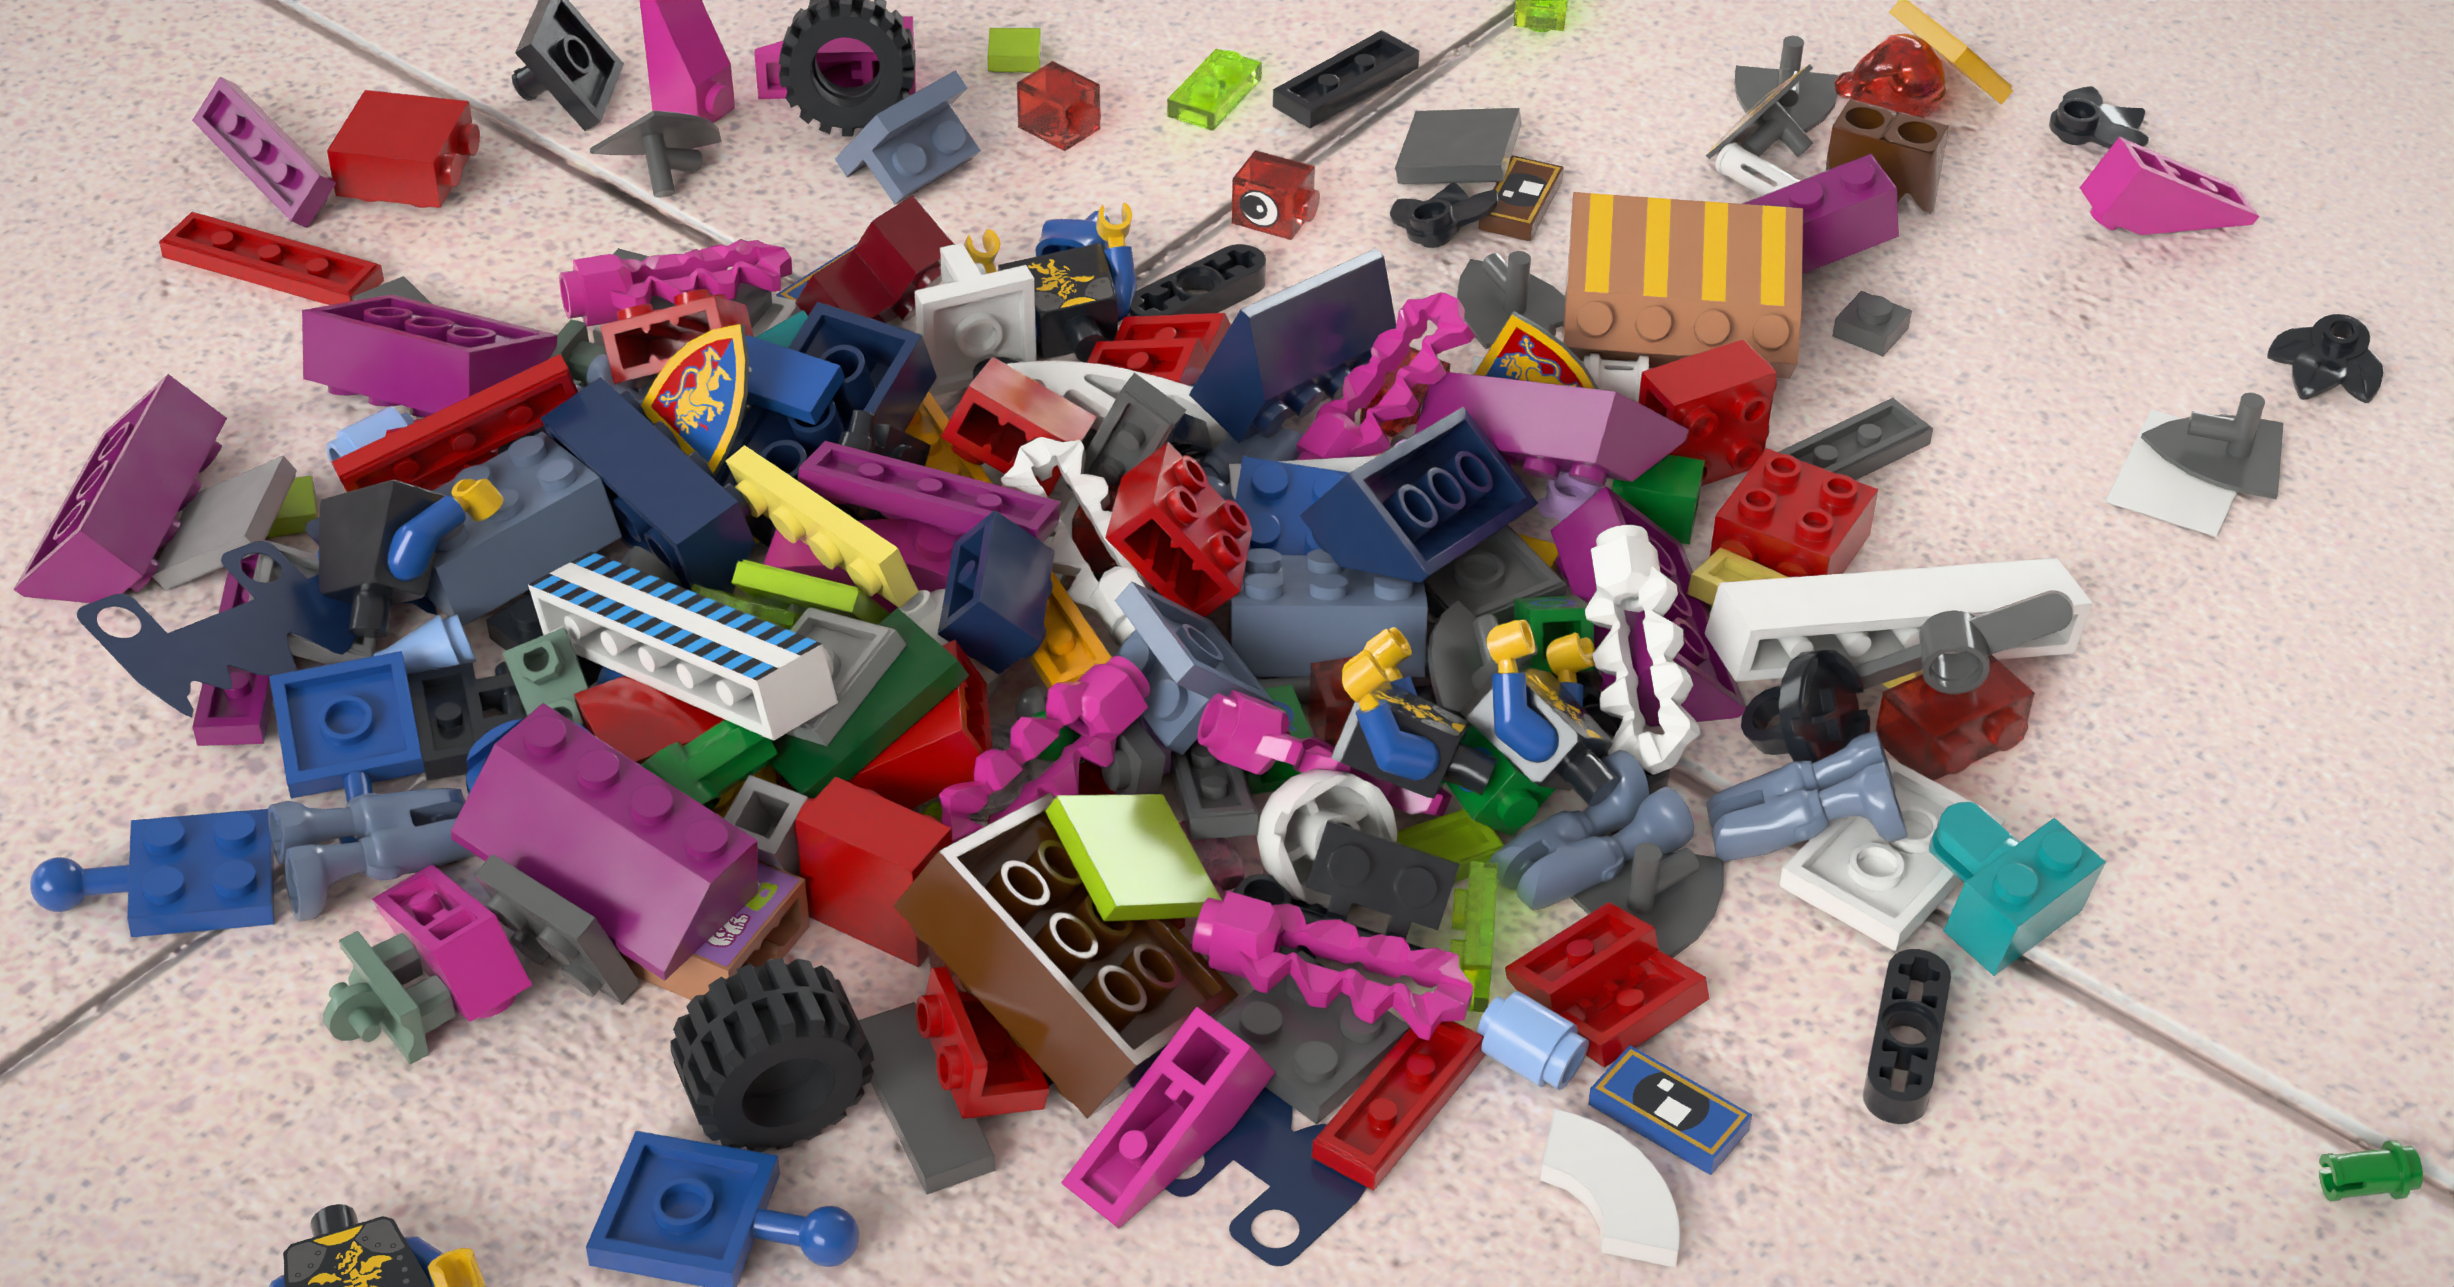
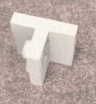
M963 243L941 247L942 285L915 291L917 333L923 336L937 375L935 382L929 390L932 396L968 388L973 381L974 367L985 359L1006 357L1018 362L1036 361L1034 277L1028 267L1024 265L987 274L981 263L975 264Z

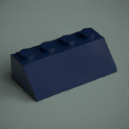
M1375 248L1240 309L1189 393V396L1238 443L1260 432L1269 435L1277 430L1286 419L1294 415L1303 418L1312 412L1320 402L1328 398L1333 401L1343 397L1345 377L1355 367L1369 363L1372 357L1371 348L1379 334L1389 329H1396L1384 255Z
M817 302L789 346V349L840 365L845 376L843 383L816 425L753 404L741 423V427L726 460L745 445L798 481L799 467L825 441L838 444L840 433L848 432L854 410L872 413L878 417L876 424L892 425L905 432L937 378L923 336ZM725 460L715 480L722 487L728 483L735 487L738 484ZM750 514L745 519L752 536L769 548L776 527L765 515L761 514L756 518Z
M601 377L541 417L540 419L548 436L600 476L622 535L619 539L630 549L634 546H639L660 559L676 574L683 585L682 588L728 606L736 587L732 583L737 563L738 561L748 560L755 544L745 519L751 514V511L740 492L730 483L724 487L719 485L711 469L700 455L692 452L687 456L681 450L674 434L663 422L658 421L653 425L647 419L639 402L630 392L624 391L619 394Z
M1462 407L1348 473L1304 511L1300 517L1310 528L1317 545L1323 551L1330 554L1339 567L1420 583L1530 511L1539 503L1467 410Z

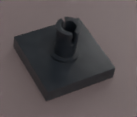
M538 0L515 51V54L526 66L513 71L514 74L511 77L513 86L517 93L527 101L536 99L538 95L548 90L578 125L586 131L601 123L624 63L569 0Z

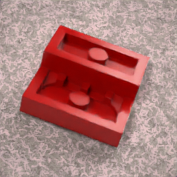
M1226 313L1124 317L1114 340L1097 341L1087 363L1129 369L1190 386L1199 379L1231 323Z
M622 676L574 694L575 702L578 705L588 731L639 765L670 744L681 742L685 746L725 720L627 676Z
M1610 902L1505 967L1506 977L1517 991L1577 1025V1034L1589 1041L1586 1056L1604 1068L1616 1061L1629 1045L1636 1048L1709 1000L1705 976L1661 952L1658 949L1655 927Z

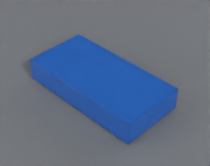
M746 335L749 366L752 368L748 378L746 402L816 425L845 379L841 366Z

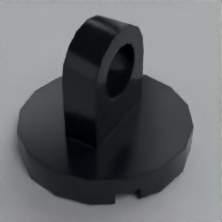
M1836 650L1801 652L1789 662L1782 678L1781 686L1764 690L1746 706L1741 717V729L1747 739L1764 754H1789L1793 761L1798 762L1811 761L1815 763L1845 748L1854 738L1870 733L1868 709L1859 710V702L1856 693H1864L1862 680L1852 663ZM1780 714V722L1766 730L1768 723Z

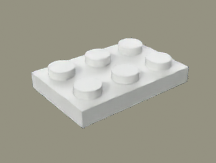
M1890 758L1888 763L1908 838L1895 842L1885 841L1879 836L1873 825L1861 816L1844 817L1828 821L1829 826L1819 833L1817 837L1810 839L1782 867L1779 886L1896 952L1961 882L1955 874L1929 852V844L1937 828L1940 816L1945 809L1958 802L1972 801ZM1978 805L2004 827L2006 819Z

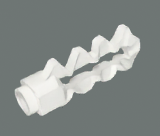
M1039 437L1019 448L1014 466L1001 478L1002 486L1048 498L1035 476L1044 481L1052 477L1053 467L1059 466L1062 476L1067 484L1071 486L1077 501L1088 519L1092 521L1098 536L1110 556L1116 561L1118 567L1104 572L1098 583L1089 564L1083 559L1070 537L1064 522L1059 518V524L1048 536L1053 537L1048 547L1055 551L1052 571L1053 573L1076 576L1068 591L1069 596L1081 613L1098 617L1115 644L1122 646L1136 629L1114 600L1131 581L1153 591L1152 585L1105 539L1112 512L1104 511L1110 504L1109 490L1104 477L1084 474L1086 454L1080 440L1059 442Z
M1622 525L1607 529L1599 534L1596 539L1597 547L1591 549L1597 591L1587 605L1585 615L1586 619L1595 625L1611 629L1592 654L1596 668L1606 674L1616 676V681L1601 693L1600 709L1610 716L1623 719L1612 740L1613 744L1608 750V755L1618 750L1627 751L1635 757L1644 770L1654 775L1676 766L1685 747L1700 735V729L1696 720L1681 706L1693 687L1691 677L1686 669L1673 662V659L1684 645L1683 629L1663 617L1678 595L1677 585L1660 572L1657 550L1649 542L1647 531L1640 526ZM1624 610L1633 612L1645 611L1646 617L1643 620L1647 650L1653 660V666L1650 669L1654 693L1660 701L1658 717L1659 723L1665 731V734L1662 735L1654 734L1650 731L1643 733V727L1646 724L1645 718L1639 710L1636 691L1639 681L1632 666L1628 642L1630 627L1626 622Z

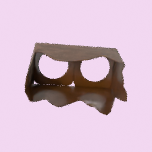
M1850 99L1832 126L1826 170L1871 154L1897 187V203L1906 193H1909L1922 211L1931 214L1936 202L1949 125Z

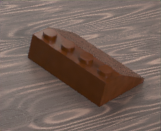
M1050 792L940 850L894 904V907L908 921L916 936L938 954L959 977L962 986L971 995L978 998L1007 1030L1011 1040L1018 1047L1025 1050L1056 1084L1060 1094L1066 1100L1073 1103L1088 1119L1125 1093L1144 1076L1196 1007L1214 1018L1228 1007L1239 994L1215 969L1210 968L1209 962L1200 953L1193 951L1192 944L1169 919L1103 921L1045 812L1056 798Z

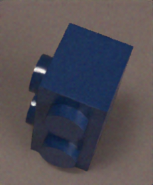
M994 510L953 544L938 635L948 642L956 640L967 656L974 658L998 675L1020 658L1027 659L1039 649L1046 635L1044 620L1047 600L1053 589V582L1050 579L1055 551L998 511Z

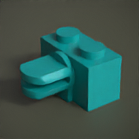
M1958 802L1948 806L1941 814L1929 844V852L1964 882L1943 931L1993 976L1997 975L2080 913L2106 864L2103 858L2055 817L2024 840L2019 841L1973 802Z

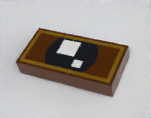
M1512 155L1504 181L1497 182L1493 188L1498 193V204L1488 216L1479 220L1478 229L1531 241L1562 184L1564 167Z

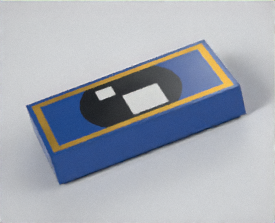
M1631 1045L1627 1047L1590 1088L1588 1105L1709 1175L1713 1174L1750 1130L1751 1113Z

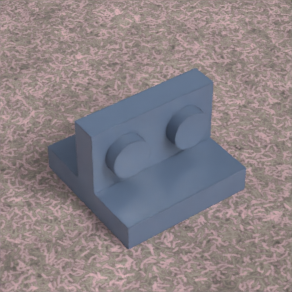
M955 70L876 114L835 158L836 162L846 176L868 165L894 204L900 202L972 160L981 151L951 108V105L968 87Z
M1132 581L1114 600L1136 630L1113 656H1121L1131 661L1139 668L1149 682L1151 694L1145 700L1148 708L1142 715L1167 749L1181 755L1187 751L1197 739L1200 719L1206 705L1217 693L1229 696L1232 690L1273 705L1274 701L1211 620Z

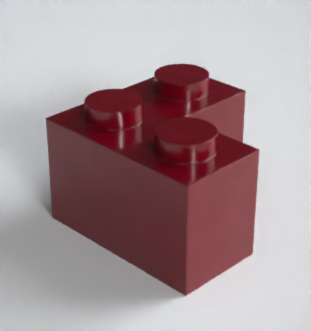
M912 195L872 220L852 251L813 274L795 304L801 311L804 310L807 316H809L816 303L820 302L883 323H889L897 317L902 322H906L916 315L915 291L937 286L942 282L940 248L954 245V243Z

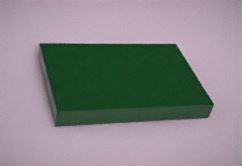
M899 608L878 625L895 629L907 646L828 746L787 734L774 741L772 740L778 754L769 766L795 792L805 795L809 799L816 798L835 777L848 782L970 676L958 659Z

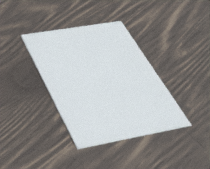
M2151 409L2105 502L2217 537L2237 491L2218 487L2189 475L2163 459L2141 438L2142 433L2166 422L2182 418Z

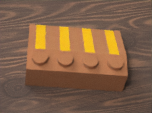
M1573 192L1562 342L1580 361H1584V356H1590V353L1599 354L1602 360L1637 361L1640 355L1649 356V368L1652 369L1744 339L1763 359L1772 365L1773 369L1777 372L1776 378L1790 379L1798 365L1802 310L1803 208Z

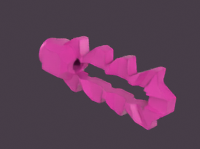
M743 239L728 246L715 245L701 250L694 249L685 254L648 256L642 262L636 259L622 260L617 255L605 254L574 259L573 271L560 272L559 287L567 318L582 317L585 325L588 327L619 321L617 311L632 306L650 304L652 296L661 297L675 304L673 297L694 290L709 289L712 295L725 294L726 299L730 300L735 299L740 283H747L771 292L781 291V278L793 274L792 258L784 247L765 244L759 240L746 241Z
M1442 292L1423 299H1408L1398 312L1396 329H1389L1378 335L1371 348L1372 357L1369 363L1355 367L1345 377L1343 386L1344 399H1336L1323 404L1317 411L1315 421L1296 444V448L1300 453L1296 460L1367 457L1385 452L1391 444L1380 423L1413 416L1420 404L1412 393L1411 388L1417 383L1436 384L1446 375V371L1437 355L1443 351L1468 344L1475 337L1470 327L1464 321L1465 309L1459 299ZM1427 321H1432L1438 329L1433 335L1424 337L1420 352L1408 366L1398 370L1394 385L1377 406L1367 410L1366 419L1358 427L1354 423L1356 411L1367 407L1384 385L1385 374L1396 370L1410 352L1409 344L1413 339L1421 338L1427 330Z
M1113 656L1106 664H1094L1076 682L1055 683L1048 690L1046 718L1020 716V719L1011 728L1009 749L1003 751L992 748L976 757L973 773L974 781L953 784L939 794L943 810L941 823L952 828L953 843L984 828L981 824L970 820L968 815L979 812L988 803V797L994 791L1002 790L1023 770L1022 765L1025 762L1036 758L1059 736V731L1064 725H1068L1069 728L1082 736L1073 744L1064 747L1061 757L1039 778L1027 782L1022 787L1020 796L1004 811L990 817V824L1050 792L1055 797L1057 795H1078L1080 759L1094 765L1108 767L1114 761L1116 738L1148 708L1145 700L1150 696L1151 688L1139 668L1124 657Z
M1232 690L1229 696L1220 693L1215 694L1203 711L1197 734L1199 744L1208 747V752L1219 761L1246 771L1262 775L1271 769L1276 760L1292 764L1295 771L1297 770L1302 773L1312 769L1348 772L1378 787L1391 806L1411 815L1424 813L1443 816L1452 798V794L1444 788H1441L1434 799L1427 798L1340 763L1331 758L1335 747L1313 736L1304 739L1291 736V732L1288 731L1290 724L1288 716L1280 708L1238 691Z
M1230 891L1227 892L1224 901L1208 897L1203 904L1196 923L1192 943L1193 951L1209 956L1210 968L1247 978L1256 991L1265 994L1285 976L1291 974L1309 1006L1326 1009L1342 992L1350 996L1354 1014L1360 1020L1373 1024L1389 1008L1393 1007L1417 1036L1426 1040H1430L1440 1022L1465 1020L1471 1005L1473 986L1459 968V955L1439 948L1410 951L1404 937L1386 936L1383 934L1359 937L1356 926L1346 923L1341 919L1320 920L1306 925L1304 915L1298 906L1291 904L1271 905L1269 902ZM1281 945L1292 949L1303 945L1316 956L1347 965L1358 961L1368 971L1396 979L1403 974L1410 976L1417 985L1430 989L1437 985V988L1434 989L1433 993L1427 991L1423 995L1411 993L1405 984L1396 983L1390 987L1366 980L1358 971L1353 969L1339 972L1307 963L1297 953L1292 952L1284 955L1279 953Z

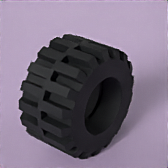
M810 0L808 8L806 10L800 8L793 17L791 26L787 28L780 52L779 64L781 69L779 79L781 87H786L787 89L786 100L791 108L796 105L800 107L799 117L807 124L812 119L820 122L819 130L830 134L832 127L842 128V136L853 137L854 129L864 128L876 114L909 96V90L913 86L916 63V50H913V36L910 28L905 29L903 27V17L897 10L891 13L886 9L887 1ZM853 38L865 43L874 51L880 62V69L874 79L862 86L843 87L829 81L821 73L816 63V54L825 43L831 40Z
M783 958L767 960L764 965L754 968L752 963L736 969L737 974L727 979L721 976L708 985L710 990L706 994L696 995L688 1003L686 1008L689 1014L679 1017L673 1028L676 1038L670 1041L671 1054L697 1121L702 1126L705 1135L712 1141L720 1140L722 1146L738 1149L745 1146L749 1151L762 1153L769 1147H776L777 1150L792 1147L794 1142L805 1138L810 1140L822 1134L821 1130L830 1124L836 1125L847 1116L845 1110L859 1103L865 1094L863 1086L870 1083L874 1070L871 1062L874 1061L872 1048L839 979L835 980L832 972L822 965L813 968L808 960L795 959L791 963L785 964Z

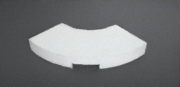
M1554 1108L1540 1180L1569 1191L1589 1208L1600 1228L1601 1253L1676 1268L1680 1240L1679 1219L1670 1190L1658 1170L1638 1148L1608 1127L1586 1117Z

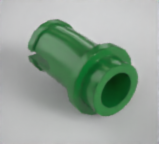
M2397 1140L2384 1142L2381 1149L2335 1155L2327 1153L2322 1154L2319 1159V1164L2322 1168L2330 1167L2328 1170H2318L2323 1193L2330 1202L2339 1201L2342 1198L2390 1193L2391 1197L2395 1200L2408 1197L2410 1191L2419 1190L2422 1186V1164L2416 1149L2413 1146H2402Z

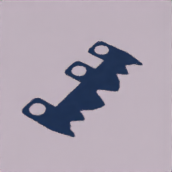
M320 517L309 521L305 527L307 534L318 545ZM255 541L228 551L221 558L222 565L255 598L254 600L170 633H167L133 597L126 594H114L84 605L78 609L77 618L137 683L180 713L192 718L194 709L187 696L191 692V682L193 681L229 690L232 689V680L227 666L266 676L296 671L287 642L288 633L299 635L333 653L345 654L351 648L356 638L355 635L349 633L352 604L324 597L319 590V574L306 578L273 544L266 541ZM252 553L267 555L280 565L282 570L281 577L269 583L255 581L242 571L240 566L241 559ZM426 596L403 602L404 604L413 603L426 613L438 615L436 607ZM105 608H124L138 617L141 629L132 637H115L101 629L97 622V615Z
M1043 1072L1048 1086L1052 1085L1054 1082ZM1264 1087L1234 1128L1203 1155L1204 1166L1202 1170L1191 1178L1175 1179L1165 1190L1178 1197L1191 1196L1234 1160L1270 1187L1231 1221L1229 1226L1230 1235L1267 1264L1285 1266L1296 1259L1353 1207L1367 1187L1313 1159V1140L1325 1128L1326 1124L1312 1125L1293 1131L1291 1129L1293 1107ZM1269 1210L1287 1212L1298 1222V1237L1293 1243L1282 1248L1266 1247L1257 1242L1252 1235L1251 1225L1253 1220L1259 1214Z

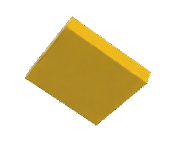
M1898 0L1889 11L1893 17L1933 52L2002 105L2013 92L2011 89L2012 85L1968 46L1910 1Z

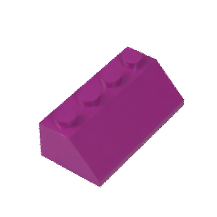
M1871 154L1742 203L1803 208L1802 274L1899 237L1897 187Z
M392 294L302 310L303 379L327 385L328 392L334 395L350 396L361 394L368 396L369 404L375 406L389 407L402 405L410 407L411 415L425 418L548 360L557 347V334Z
M1446 372V375L1439 382L1429 384L1414 435L1464 407L1512 470L1514 465L1523 466V471L1550 480H1558L1560 472L1570 473L1569 477L1576 481L1604 487L1607 478L1633 482L1684 443L1689 429L1615 391Z
M167 374L103 432L13 590L23 597L92 603L114 594H123L128 588L139 592L150 581L159 567L160 563L153 558L156 551L159 552L171 541L181 525V522L174 518L176 513L182 511L201 488L202 483L195 479L197 474L203 472L220 452L222 445L216 441V438L227 417L171 375Z
M1604 486L1550 530L1559 554L1555 558L1559 571L1569 582L1573 595L1578 596L1589 604L1597 591L1591 549L1597 547L1596 539L1599 534L1607 529L1622 525H1635L1644 528L1648 533L1649 542L1657 550L1660 572L1677 585L1678 595L1663 617L1683 629L1684 645L1673 659V662L1687 670L1693 687L1681 706L1696 722L1739 718L1743 715L1746 704L1737 682H1735L1705 635L1710 617L1706 603L1687 594L1693 571L1682 543L1609 487ZM1624 610L1626 622L1630 627L1628 642L1632 666L1639 681L1636 689L1639 710L1645 718L1646 725L1649 727L1661 726L1658 717L1660 701L1654 693L1650 669L1653 666V660L1647 650L1643 620L1646 617L1645 611L1633 612ZM1594 624L1595 650L1611 629ZM1600 670L1603 682L1600 683V690L1602 692L1616 681V676L1606 674Z
M544 703L495 743L451 829L452 840L485 862L494 854L594 916L617 950L664 981L758 893V842L755 838Z

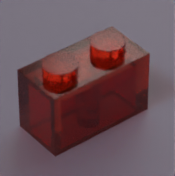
M1991 654L1988 655L1990 670L1987 679L1972 691L1961 694L1939 692L1926 683L1923 674L1883 691L1875 731L1879 734L1883 748L1900 764L1935 781L1948 774H1958L1970 764L1998 751L2010 750L2020 741L2024 740L2028 730V719L2035 692Z

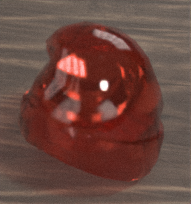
M1894 34L1887 37L1860 59L1852 71L1840 73L1835 80V92L1843 99H1853L1924 119L1940 105L1945 96V73L1942 61L1926 41L1913 34Z

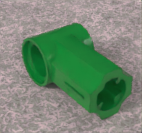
M724 720L685 746L681 742L668 745L647 759L641 766L709 810H712L720 802L723 794L741 782L746 781L749 775H754L775 760L778 753L771 739Z

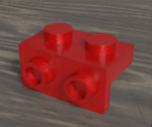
M946 966L931 968L926 993L919 996L916 1002V1023L923 1039H930L937 1056L936 1067L939 1083L943 1090L951 1091L961 1118L1043 1110L1050 1089L1040 1066L1025 1050L1018 1047L1011 1040L1007 1030L978 998L971 995L968 991L957 992Z

